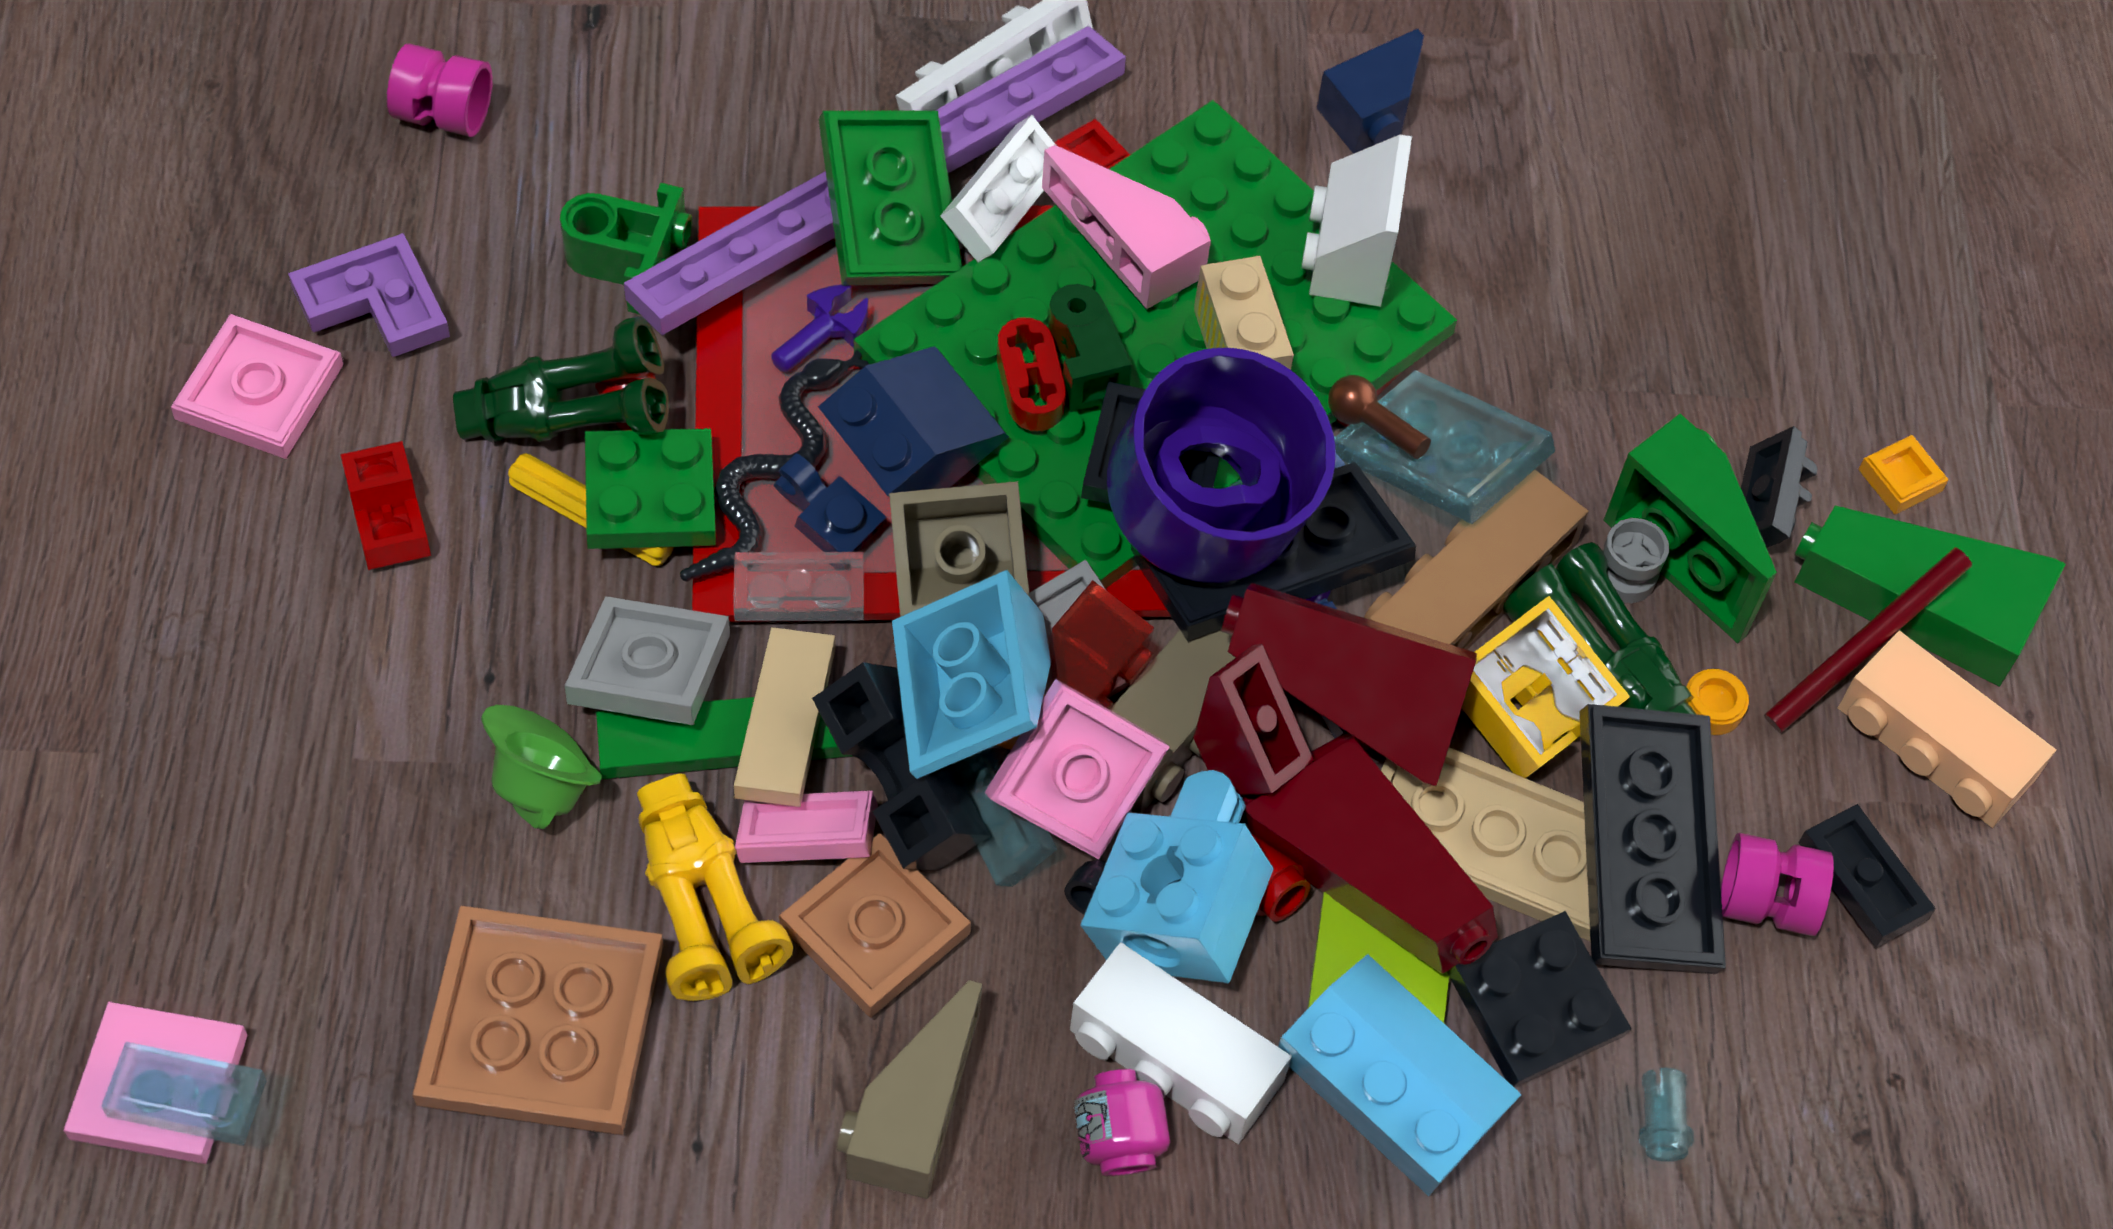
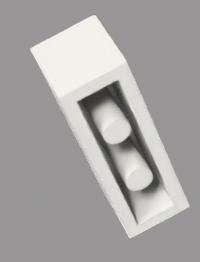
M1121 942L1073 1003L1070 1031L1075 1033L1077 1042L1088 1053L1102 1060H1107L1110 1057L1126 1069L1135 1070L1137 1081H1147L1160 1087L1163 1097L1168 1096L1187 1109L1191 1120L1199 1128L1212 1136L1222 1137L1224 1134L1239 1145L1285 1081L1291 1055Z

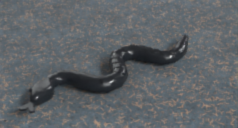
M858 350L847 361L826 358L814 359L807 363L803 371L794 374L784 383L778 397L780 410L801 438L802 446L800 450L791 455L754 454L737 457L720 471L714 493L720 509L736 526L739 532L738 540L732 547L720 549L717 553L709 555L708 558H703L698 563L690 565L689 568L681 570L680 578L683 581L687 582L702 576L720 573L723 570L733 569L736 565L748 560V557L757 549L761 527L755 513L742 498L739 492L740 485L754 478L779 479L782 476L779 473V469L796 453L804 457L814 468L819 464V461L825 454V433L813 415L801 403L800 396L808 388L822 390L840 383V379L847 373L848 368L854 366L864 368L869 365L868 361L861 360L862 354Z

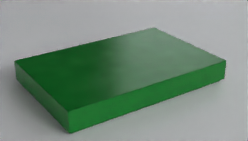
M823 110L818 121L842 286L937 284L952 273L961 271L962 265L958 239L940 216L950 205L952 199L938 110Z

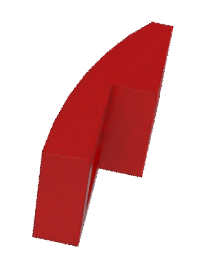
M399 441L340 454L368 570L431 556L403 442Z

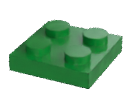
M711 428L665 429L662 432L649 435H640L633 430L585 431L587 549L716 546Z

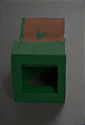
M1081 284L1066 285L1058 289L1052 295L1050 301L1048 328L1053 335L1056 351L1065 356L1066 359L1064 360L1063 370L1066 388L1065 402L1069 412L1102 405L1108 382L1130 386L1131 361L1109 311L1097 291Z

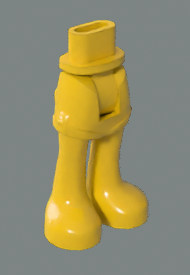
M674 774L640 788L637 792V797L643 811L639 815L638 822L642 832L645 834V845L649 861L645 875L648 877L649 884L660 891L671 917L680 952L669 959L666 967V979L671 994L680 1000H709L726 994L732 988V978L727 964L716 946L695 892L697 887L707 885L714 902L739 979L745 984H751L770 976L791 957L793 953L792 942L781 924L774 920H757L744 894L734 865V856L736 854L734 841L722 834L712 815L707 811L703 796L698 792L692 791L685 774Z

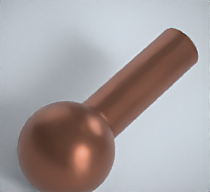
M1348 375L1337 380L1331 387L1328 404L1332 414L1339 421L1346 424L1364 422L1415 459L1421 458L1429 449L1431 439L1378 403L1377 392L1372 383L1366 378L1358 375Z

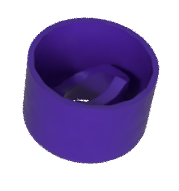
M1211 348L1180 357L1161 370L1148 385L1112 448L1107 469V492L1115 521L1125 538L1140 555L1171 575L1203 583L1230 582L1250 576L1262 570L1280 556L1326 496L1331 485L1336 461L1335 441L1330 421L1322 404L1309 386L1293 371L1267 356L1244 349ZM1191 450L1210 452L1226 460L1239 474L1243 484L1222 489L1202 487L1188 478L1179 460V456Z

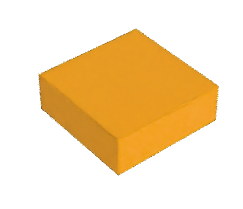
M1913 435L1865 457L1858 469L1894 515L1942 492L1949 480Z

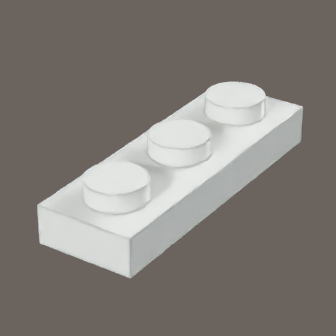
M1033 115L1014 126L940 215L953 231L956 238L962 242L977 262L992 255L1044 191L1042 188L1044 151L1055 145V143Z

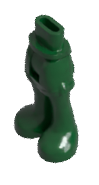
M644 317L628 318L615 326L613 346L581 356L543 360L539 356L528 357L521 365L502 371L491 378L485 377L476 380L474 388L454 392L453 406L458 435L463 440L483 436L491 443L504 438H535L541 442L543 440H551L560 432L570 429L608 423H627L635 433L640 435L664 431L669 413V397L666 387L659 380L645 378L661 375L664 372L662 352L652 327ZM644 378L635 380L620 390L589 397L562 400V390L613 380Z
M1590 542L1572 549L1560 560L1556 568L1552 563L1544 566L1520 585L1504 603L1503 610L1515 622L1546 597L1550 596L1630 696L1618 707L1696 714L1688 704L1694 696L1685 685H1682L1662 645L1656 637L1648 636L1638 625L1607 575V558L1597 543ZM1572 596H1578L1588 605L1615 641L1619 650L1613 652L1608 647Z

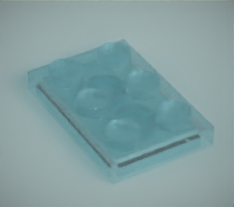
M1416 370L1383 396L1378 403L1431 439L1429 449L1421 458H1413L1364 422L1350 424L1334 438L1336 454L1343 461L1349 464L1356 462L1361 470L1470 524L1478 520L1555 452L1551 432Z

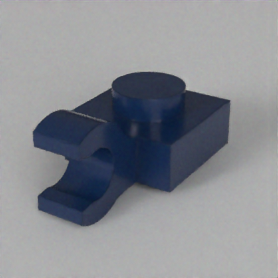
M797 453L779 469V473L782 476L773 486L781 495L803 510L797 518L795 527L841 568L883 526L887 516L840 475L826 487L811 463Z

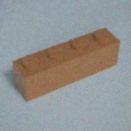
M1530 466L1513 483L1508 479L1502 481L1488 497L1484 505V511L1474 520L1469 516L1461 519L1447 536L1445 547L1435 557L1428 553L1423 555L1408 572L1404 581L1405 585L1394 595L1389 592H1384L1370 606L1364 618L1467 650L1505 614L1503 610L1504 603L1520 585L1544 566L1551 563L1555 566L1577 544L1589 511Z

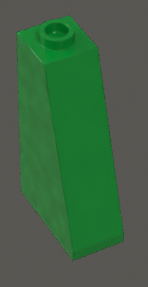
M1835 505L1823 527L1811 522L1794 555L1805 561L1794 583L1871 621L1954 547L1960 549L1970 559L1972 567L1904 625L1900 631L1922 648L2000 687L2019 657L2066 564L2052 557Z

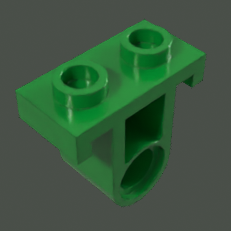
M660 183L657 190L658 207L597 193L577 195L567 201L561 209L560 226L564 255L568 266L574 272L583 276L624 285V282L675 255L677 248L685 249L691 236L693 216L692 214L685 213L683 188ZM627 302V310H628V312L639 314V313Z

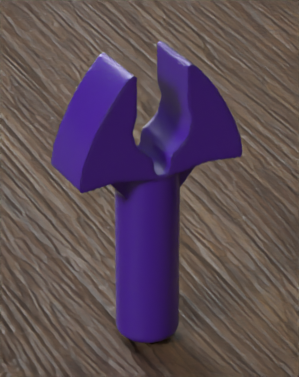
M834 285L809 293L807 295V311L813 314L815 319L771 354L774 366L781 372L790 371L829 338L841 337L854 348V339L864 333L867 326L868 298L857 304L851 312L833 315L835 311L851 301V285Z

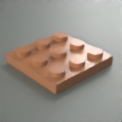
M460 906L413 1092L416 1106L623 1135L663 950L662 934Z

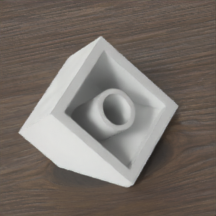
M1397 135L1331 163L1327 187L1315 185L1309 221L1320 223L1319 234L1307 233L1301 269L1313 270L1309 295L1381 307L1399 230L1412 136Z

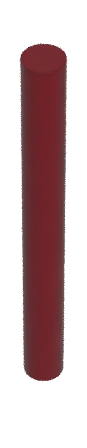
M1954 547L1764 714L1767 721L1778 732L1782 733L1970 569L1972 562L1966 554Z

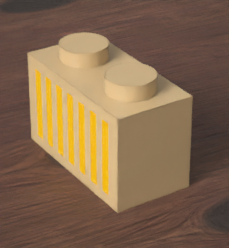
M1261 256L1201 265L1194 311L1206 348H1237L1256 352L1281 363L1291 370L1294 354Z

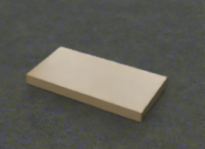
M1448 748L1437 786L1422 782L1386 758L1381 771L1487 899L1540 921L1566 911L1579 936L1590 941L1584 802L1452 748Z

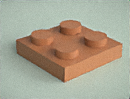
M880 833L872 840L870 857L848 858L779 915L780 924L785 928L788 935L870 1018L964 940L971 930V922L917 869L902 868L891 845Z

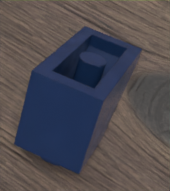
M1418 28L1323 71L1316 109L1353 154L1402 134L1424 35Z

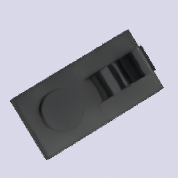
M1794 426L1750 446L1741 490L1766 548L1779 544L1791 537V532L1796 523V508L1812 499V494L1799 483L1817 475L1818 469L1816 464L1805 456L1808 442L1801 437L1802 432Z

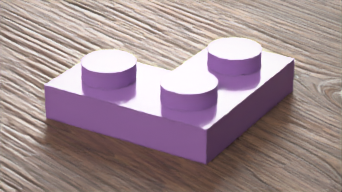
M404 233L288 273L292 289L313 333L371 312L392 357L450 337L447 321Z

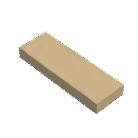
M771 627L734 782L735 799L801 807L821 717L812 698L828 686L836 649L835 635Z

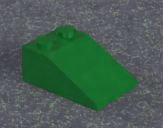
M1680 413L1628 453L1603 521L1611 528L1619 521L1629 518L1645 519L1656 524L1665 533L1669 542V554L1660 573L1738 644L1746 638L1777 571L1726 453L1717 446L1715 440L1706 431L1696 428Z

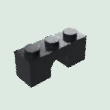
M862 662L812 698L841 754L852 755L862 760L880 781L886 793L887 802L872 812L903 869L940 870L990 836L952 764L918 779L910 773L898 668Z

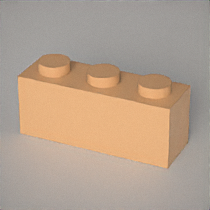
M1900 630L1854 677L1838 706V709L1849 717L1852 724L1858 730L1867 735L1874 736L1900 756L1903 763L1911 771L1918 775L1926 776L1953 797L1959 808L1969 815L1979 817L1991 828L2002 819L2036 781L2056 752L2053 746Z

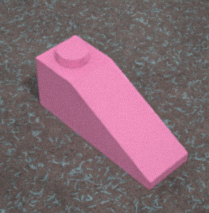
M1053 145L1045 149L1042 177L1043 190L1146 309L1198 281L1201 265H1206L1208 262L1211 244L1209 234L1198 218L1190 217L1175 199L1061 147Z

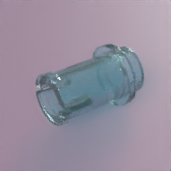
M1659 1068L1661 1084H1658L1656 1082V1072L1652 1069L1642 1076L1645 1126L1640 1129L1638 1140L1640 1145L1646 1148V1155L1649 1158L1662 1162L1678 1161L1688 1155V1147L1695 1140L1693 1129L1687 1126L1686 1074L1677 1069Z

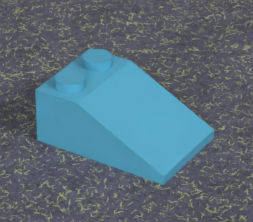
M1008 570L892 620L909 769L916 779L1037 728L1051 665L1044 616Z

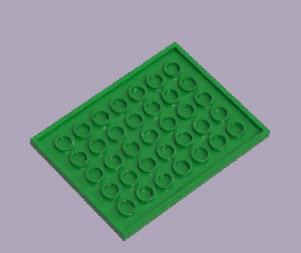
M1214 100L1109 169L1175 199L1190 217L1198 218L1205 226L1211 240L1207 264L1261 256L1294 354L1291 371L1300 377L1314 392L1322 404L1330 424L1337 420V418L1329 408L1328 396L1331 387L1337 380L1348 375H1358L1369 380L1375 390H1378L1454 334L1457 319L1393 261H1391L1381 307L1309 295L1313 270L1301 269L1307 233L1319 234L1320 223L1309 221L1314 190ZM1054 205L1006 237L992 255L979 262L973 259L961 267V271L952 273L854 339V353L858 350L862 354L861 360L868 361L870 365L936 346L1009 436L970 471L983 484L1018 481L1022 523L1068 569L1087 560L1106 589L1138 564L1134 560L1131 544L1115 521L1110 504L1081 498L1084 477L1102 405L1069 412L1065 402L1064 414L1060 422L1053 428L1044 431H1030L1020 427L1013 421L1009 413L997 364L998 334L1002 326L1007 322L1020 317L1039 320L1048 327L1049 306L1052 295L1066 285L1081 284L1089 286L1097 291L1103 299L1131 361L1130 386L1146 389L1157 374L1170 363L1190 353L1207 349L1194 311L1198 281L1146 309L1057 205ZM1027 343L1016 344V347H1020L1022 350L1024 362L1032 363L1034 351L1028 348ZM1057 352L1063 375L1064 360L1066 359L1065 356ZM1037 384L1030 385L1028 398L1033 399L1035 406L1046 405V401H1042L1040 398ZM1220 458L1213 488L1222 489L1243 484L1235 469L1226 460Z

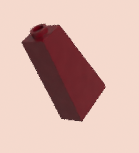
M1251 583L1246 589L1244 598L1232 595L1221 632L1232 635L1228 653L1237 657L1252 645L1262 644L1282 689L1422 782L1437 786L1477 661L1476 652Z
M1354 737L1302 769L1273 793L1263 794L1245 806L1244 811L1250 833L1303 867L1304 878L1323 893L1328 894L1339 904L1441 974H1444L1459 963L1466 965L1476 961L1488 951L1492 941L1498 938L1493 905Z

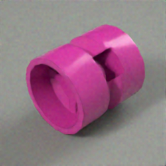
M405 44L399 50L390 72L387 88L388 112L392 118L419 125H427L434 119L440 130L468 137L475 136L482 127L490 104L493 79L491 66L488 62L454 55L448 61H445L444 55L439 50L414 44Z
M1737 833L1728 852L1721 882L1723 917L1753 924H1759L1766 917H1772L1776 929L1816 936L1824 920L1830 898L1834 870L1832 853L1799 845L1791 846L1784 853L1779 851L1775 840ZM1780 873L1787 874L1783 897L1776 896Z

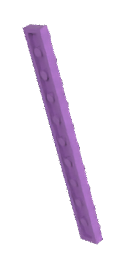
M1088 25L938 108L947 173L998 146L1014 126L1027 117L1033 115L1037 122H1040L1125 73L1126 56ZM826 171L624 282L625 300L661 335H664L835 238Z

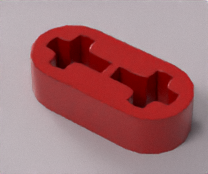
M1026 317L1010 320L1002 326L998 334L997 364L1009 413L1014 422L1027 430L1044 431L1053 428L1060 422L1064 414L1066 397L1065 383L1053 335L1049 328L1039 320ZM1027 343L1028 348L1034 351L1032 363L1024 362L1022 350L1020 347H1016V344ZM1037 384L1040 398L1042 401H1046V405L1035 406L1033 399L1028 398L1030 385Z

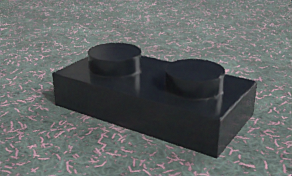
M1858 804L1809 828L1798 843L1801 846L1832 853L1834 870L1831 888L1875 948L1926 922L1936 910L1935 906Z

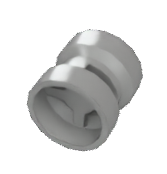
M1629 518L1619 521L1611 528L1604 544L1603 551L1608 561L1607 575L1624 603L1643 601L1651 595L1659 578V572L1669 554V542L1665 533L1656 524L1645 519Z

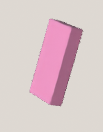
M853 791L803 794L801 807L744 800L735 844L740 863L870 857L876 821L872 811L878 808L874 792Z

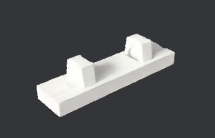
M1043 0L1030 9L1016 6L1002 15V20L1005 22L1004 26L943 65L931 61L915 71L919 81L895 95L899 110H937L1089 25L1093 29L1087 0ZM955 85L957 86L959 96H957Z

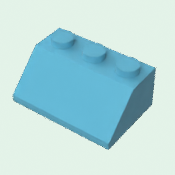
M1368 954L1330 985L1287 1030L1278 1044L1280 1049L1292 1056L1289 1067L1428 1196L1522 1095Z

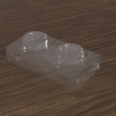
M735 552V621L864 620L863 552Z

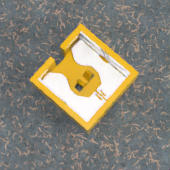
M1548 596L1475 651L1477 653V661L1462 709L1513 774L1527 778L1580 736L1579 711L1587 704L1618 707L1630 696L1551 597ZM1513 697L1522 705L1519 710L1511 702ZM1567 732V734H1566L1565 736H1563V737H1562L1561 739H1559L1557 742L1553 743V742H1554L1555 740H1557L1560 736H1562L1564 733Z

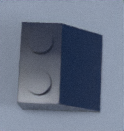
M936 346L865 366L818 406L889 498V493L950 488L1009 437Z

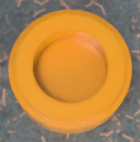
M1706 669L1696 673L1686 686L1694 696L1688 704L1697 715L1710 716L1711 735H1723L1736 729L1741 723L1749 705V695L1744 684L1733 674L1720 669Z

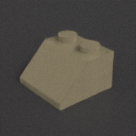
M1018 481L889 493L900 617L1005 570L1009 571L1029 596Z

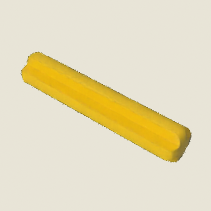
M523 453L519 455L508 471L510 485L586 528V485L531 454ZM674 547L623 549L653 566H661L668 556L671 555Z

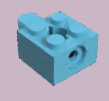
M1214 770L1200 771L1186 778L1171 816L1127 813L1080 925L1106 960L1121 942L1171 976L1230 983L1274 868L1246 825L1239 823L1246 805L1240 794L1236 792L1231 780L1223 773Z

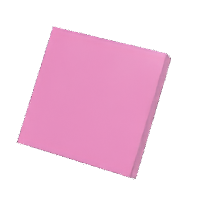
M230 314L172 404L171 410L174 419L287 459L343 367L341 352Z
M1055 679L1043 698L1037 728L1019 736L984 793L997 804L1091 856L1100 859L1127 813L1166 754L1169 746L1160 738Z
M108 1002L64 1128L66 1136L69 1140L206 1164L247 1039L244 1026Z

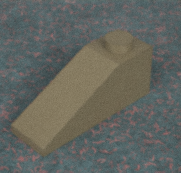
M969 980L865 1089L859 1112L846 1111L839 1133L837 1151L846 1153L847 1179L928 1199L980 1014L982 983Z

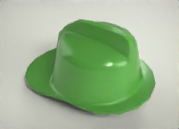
M494 705L485 709L481 716V721L485 731L496 746L491 780L492 788L501 798L511 803L517 814L533 828L545 829L554 816L568 814L573 809L586 785L600 783L602 775L589 763L569 734L552 721L532 711L515 706Z

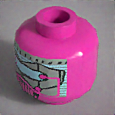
M1133 1069L1112 1070L1095 1075L1096 1087L1080 1094L1074 1104L1080 1151L1083 1158L1090 1164L1100 1166L1103 1176L1136 1174L1156 1168L1155 1158L1166 1152L1170 1145L1164 1097L1160 1087L1151 1082L1137 1081L1136 1071Z

